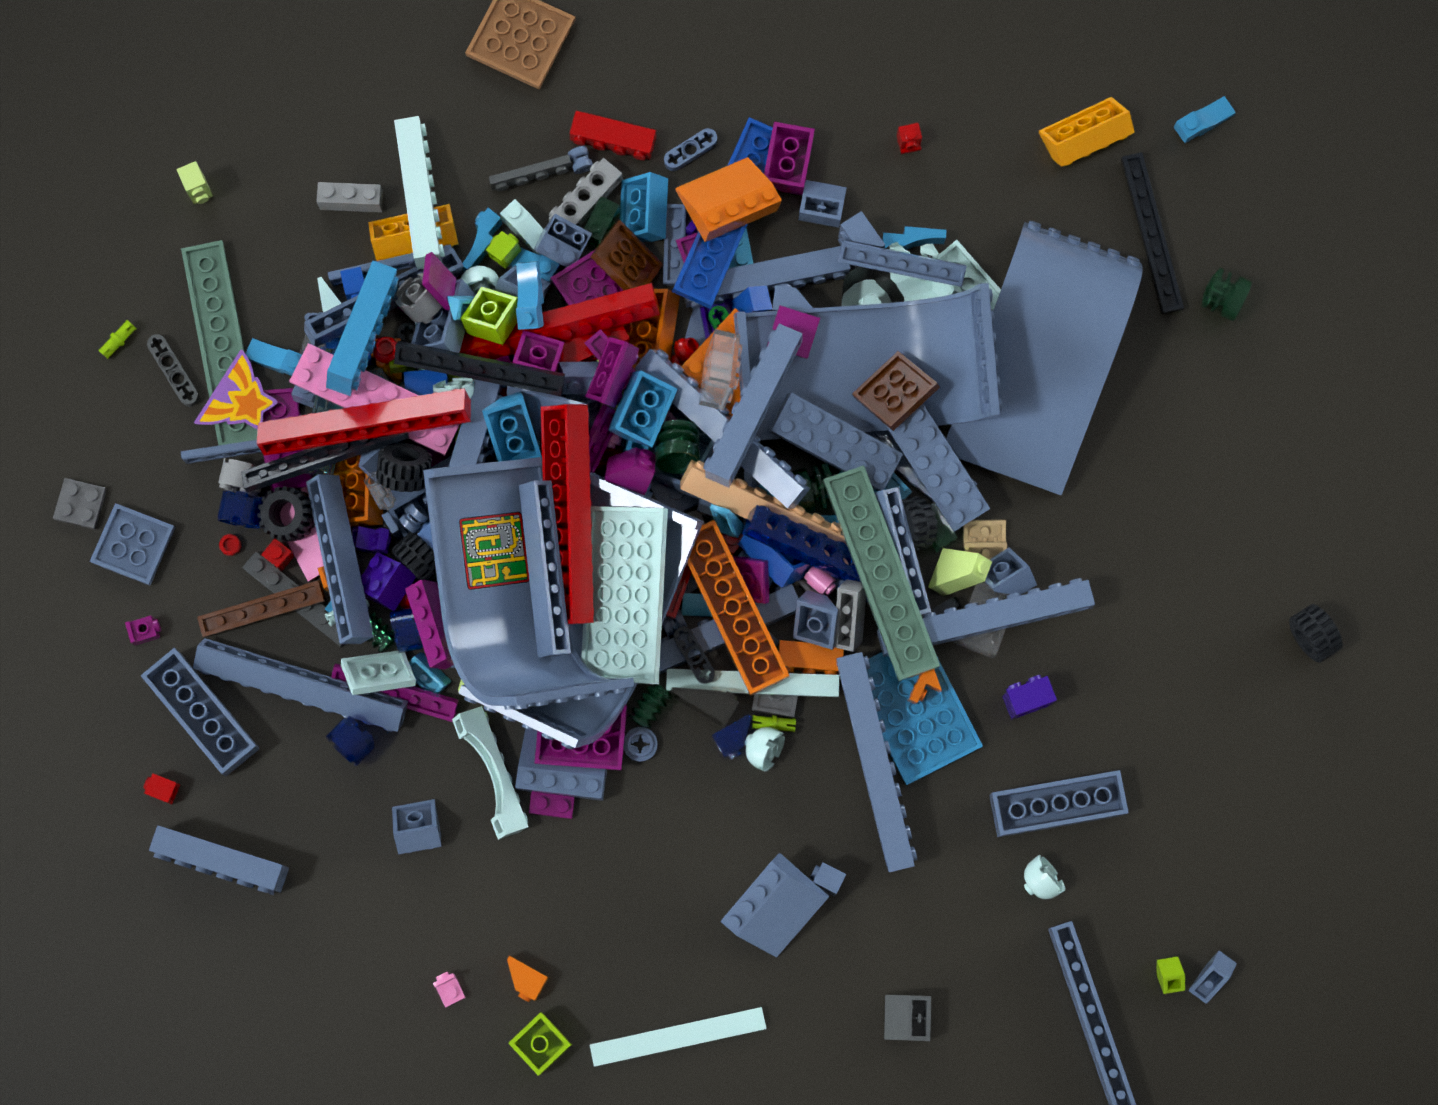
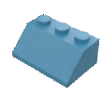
M652 172L622 180L620 220L641 242H653L666 238L668 178Z
M641 370L633 372L607 430L626 440L653 447L678 389Z
M521 392L499 398L482 410L498 462L542 457Z

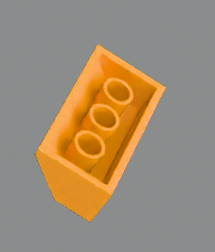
M1112 97L1039 130V134L1052 159L1061 167L1070 165L1077 159L1087 157L1092 152L1106 148L1110 144L1123 140L1135 133L1130 111Z
M450 204L434 207V209H438L440 219L439 222H436V226H440L442 239H439V244H443V246L451 244V247L457 245L458 239ZM408 214L368 222L376 261L413 253Z

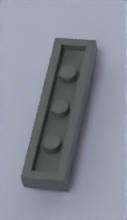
M565 155L489 176L492 191H504L509 186L516 184L517 186H522L530 180H543L548 178V175L555 173L557 175L565 174L572 169L570 157Z

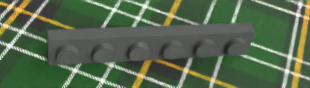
M257 552L242 567L272 593H278L298 586ZM318 603L295 610L342 648L344 644L339 642L336 624L330 626L329 621L325 618V614L329 613L325 610V606Z

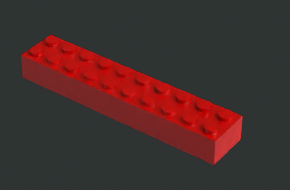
M582 404L541 407L543 481H552L568 624L594 623L588 405Z

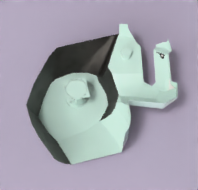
M898 242L892 243L885 248L910 254ZM933 244L920 246L922 256L938 259L937 255L939 253ZM858 266L845 275L841 306L895 303L951 295L954 289L953 285L929 280L920 281L919 278Z

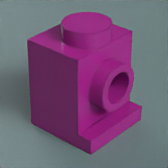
M151 615L131 622H125L130 642L135 646L160 638L158 633L161 631L158 619L155 620ZM146 625V631L140 632V627Z

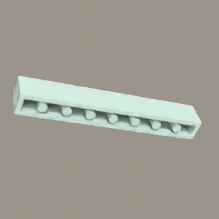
M419 116L394 120L413 256L417 270L424 269L426 254L433 252L442 262L441 257H445L443 244H439V239H442L441 228L436 226V222H439L440 219L438 209H434V204H437L436 194L431 192V187L435 186L433 175H429L428 171L432 170L430 157L426 158V153H429L428 141H424L423 136H427L425 123L421 124Z

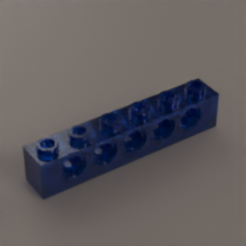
M756 505L749 512L742 532L743 535L843 581L849 579L861 582L845 543L834 541L828 538L826 534L815 532L804 524L795 523L785 515H778L770 511L766 506ZM766 523L771 525L772 530L767 527ZM786 532L791 535V538L786 535ZM805 541L810 544L811 548L806 545ZM824 550L828 551L830 556H827ZM843 558L848 561L849 565L844 562Z

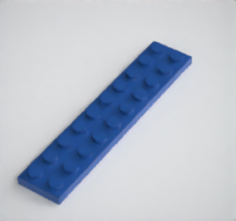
M749 117L728 165L748 157L764 174L773 128ZM747 224L707 242H704L698 231L672 292L711 309Z

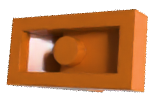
M934 669L919 675L907 701L913 704H917L918 700L922 702L927 693V690L924 689L925 686L939 693L942 692Z

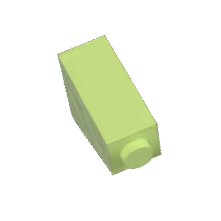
M943 548L928 588L945 596L985 582L992 561L979 553Z

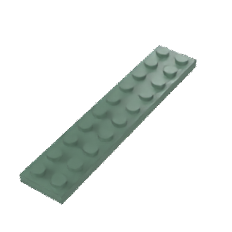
M222 240L181 248L209 398L239 351L243 350L245 353L224 242ZM226 421L214 424L218 446L257 440V429L245 422L227 424Z
M864 465L823 479L898 681L939 668L940 663Z

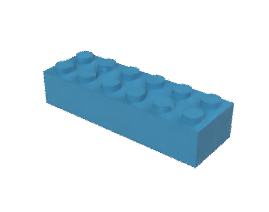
M372 261L328 368L326 388L351 396L353 390L357 391L361 381V373L365 372L368 364L369 353L372 354L374 350L376 335H380L383 327V318L387 317L391 306L389 305L391 298H395L398 289L399 278L396 277L397 269Z

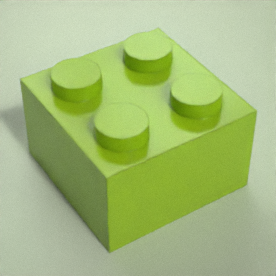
M481 286L461 317L467 334L503 345L517 324L516 308L518 298Z
M542 1012L508 1043L538 1076L572 1045Z

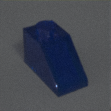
M750 714L712 734V739L724 760L728 757L730 760H733L741 755L740 751L744 748L752 718Z

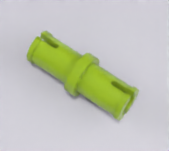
M126 320L115 333L112 332L110 334L111 338L98 351L109 359L120 346L123 347L124 341L137 328Z
M772 715V717L752 716L753 721L761 722H752V729L771 727L778 731L795 732L796 727L788 726L787 724L796 725V719L777 718V715Z

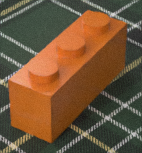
M780 640L779 654L788 673L800 670L803 671V674H816V672H823L825 675L839 674L836 658L843 657V649L834 648L831 650L808 642Z

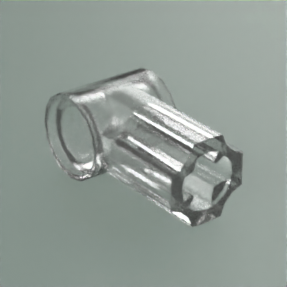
M376 471L368 474L364 479V483L379 509H386L388 511L393 508L396 499L391 490L378 482Z

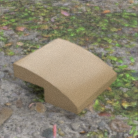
M1005 519L972 520L963 526V551L979 553L987 559H991L1007 549Z

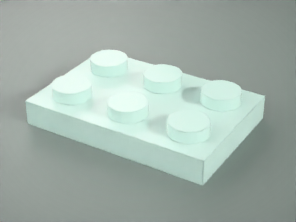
M404 650L341 659V667L352 695L415 686L416 679Z

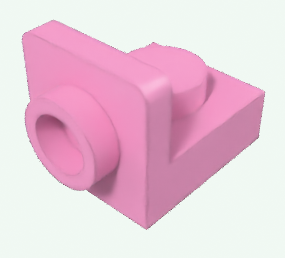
M445 972L436 977L437 981L433 985L436 987L445 1007L466 998L455 974L449 975L448 972Z

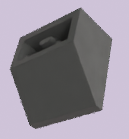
M885 995L884 1040L930 1041L931 996Z

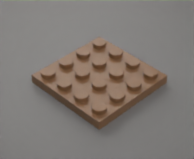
M493 0L465 54L469 58L540 90L576 18L540 0Z

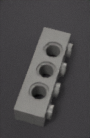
M604 158L600 162L596 161L590 168L591 172L586 177L583 176L579 179L574 191H569L564 196L563 203L551 210L549 221L554 214H557L581 227L623 180L622 173ZM600 179L603 181V184L596 186L593 184V181ZM583 194L590 196L586 201L579 199ZM569 209L576 211L573 216L565 214Z

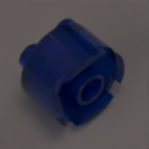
M223 491L217 520L233 526L241 525L244 528L259 529L261 519L258 518L257 513H261V509H258V506L263 504L262 497L253 496L250 498L248 497L249 493L236 491L235 494L234 492Z
M411 607L390 612L392 630H394L398 652L405 653L422 649L423 644Z
M350 716L347 719L343 718L325 737L328 742L333 741L335 743L333 747L350 763L353 761L356 767L375 748L374 738L366 730L362 733L359 730L358 723Z

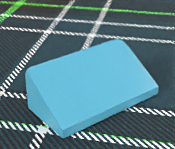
M448 296L453 320H461L462 315L474 299L473 296Z
M684 593L682 598V615L712 617L702 594Z
M422 652L415 655L409 662L416 679V684L422 689L440 694L450 684L451 679L440 669L430 668L427 657Z

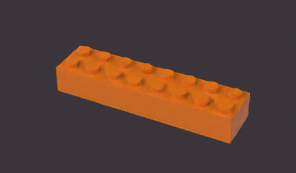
M715 520L702 525L687 565L750 696L789 678L790 675Z

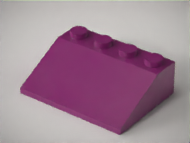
M625 705L614 723L599 739L574 749L562 746V742L557 739L550 740L543 737L542 732L537 730L535 764L622 770L627 705Z

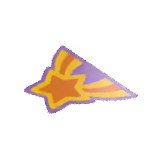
M240 350L194 421L195 424L212 425L226 421L227 424L245 422L258 429V423L263 422V413L277 404L276 399L263 392L258 377L254 378L251 363L243 350Z

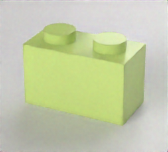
M196 161L177 169L184 188L193 204L205 203L210 197H213L204 174Z

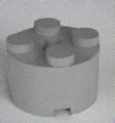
M423 273L417 274L419 277L415 279L410 277L401 284L396 292L398 299L395 301L413 322L427 324L433 320L434 315L442 306L422 285Z
M224 458L218 481L219 487L233 492H237L240 489L239 492L257 497L258 493L261 492V488L247 493L244 489L241 471L256 466L251 463Z

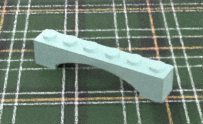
M482 706L459 713L452 719L458 737L468 741L479 753L487 766L493 782L496 809L491 823L498 840L522 832L528 828V819L519 804V795L514 791L512 777L504 765V756L497 747V739L489 726L487 713L484 712Z

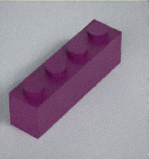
M421 579L405 588L430 668L447 669L453 666L454 663L446 642L438 584L434 581Z

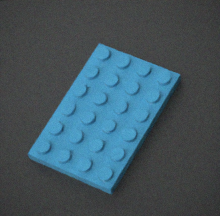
M881 652L868 659L870 668L866 669L868 678L873 677L875 690H872L873 698H878L881 710L877 712L878 719H883L886 732L882 733L883 739L889 742L890 756L905 785L983 747L941 663L940 667L934 670L942 692L939 693L925 686L924 689L927 690L923 701L918 700L917 704H913L907 700L919 675L898 681L889 656L883 657Z

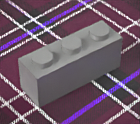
M318 182L317 204L320 210L382 212L383 190L381 185Z
M846 579L838 587L836 604L838 619L834 648L854 652L863 642L866 594L861 582Z

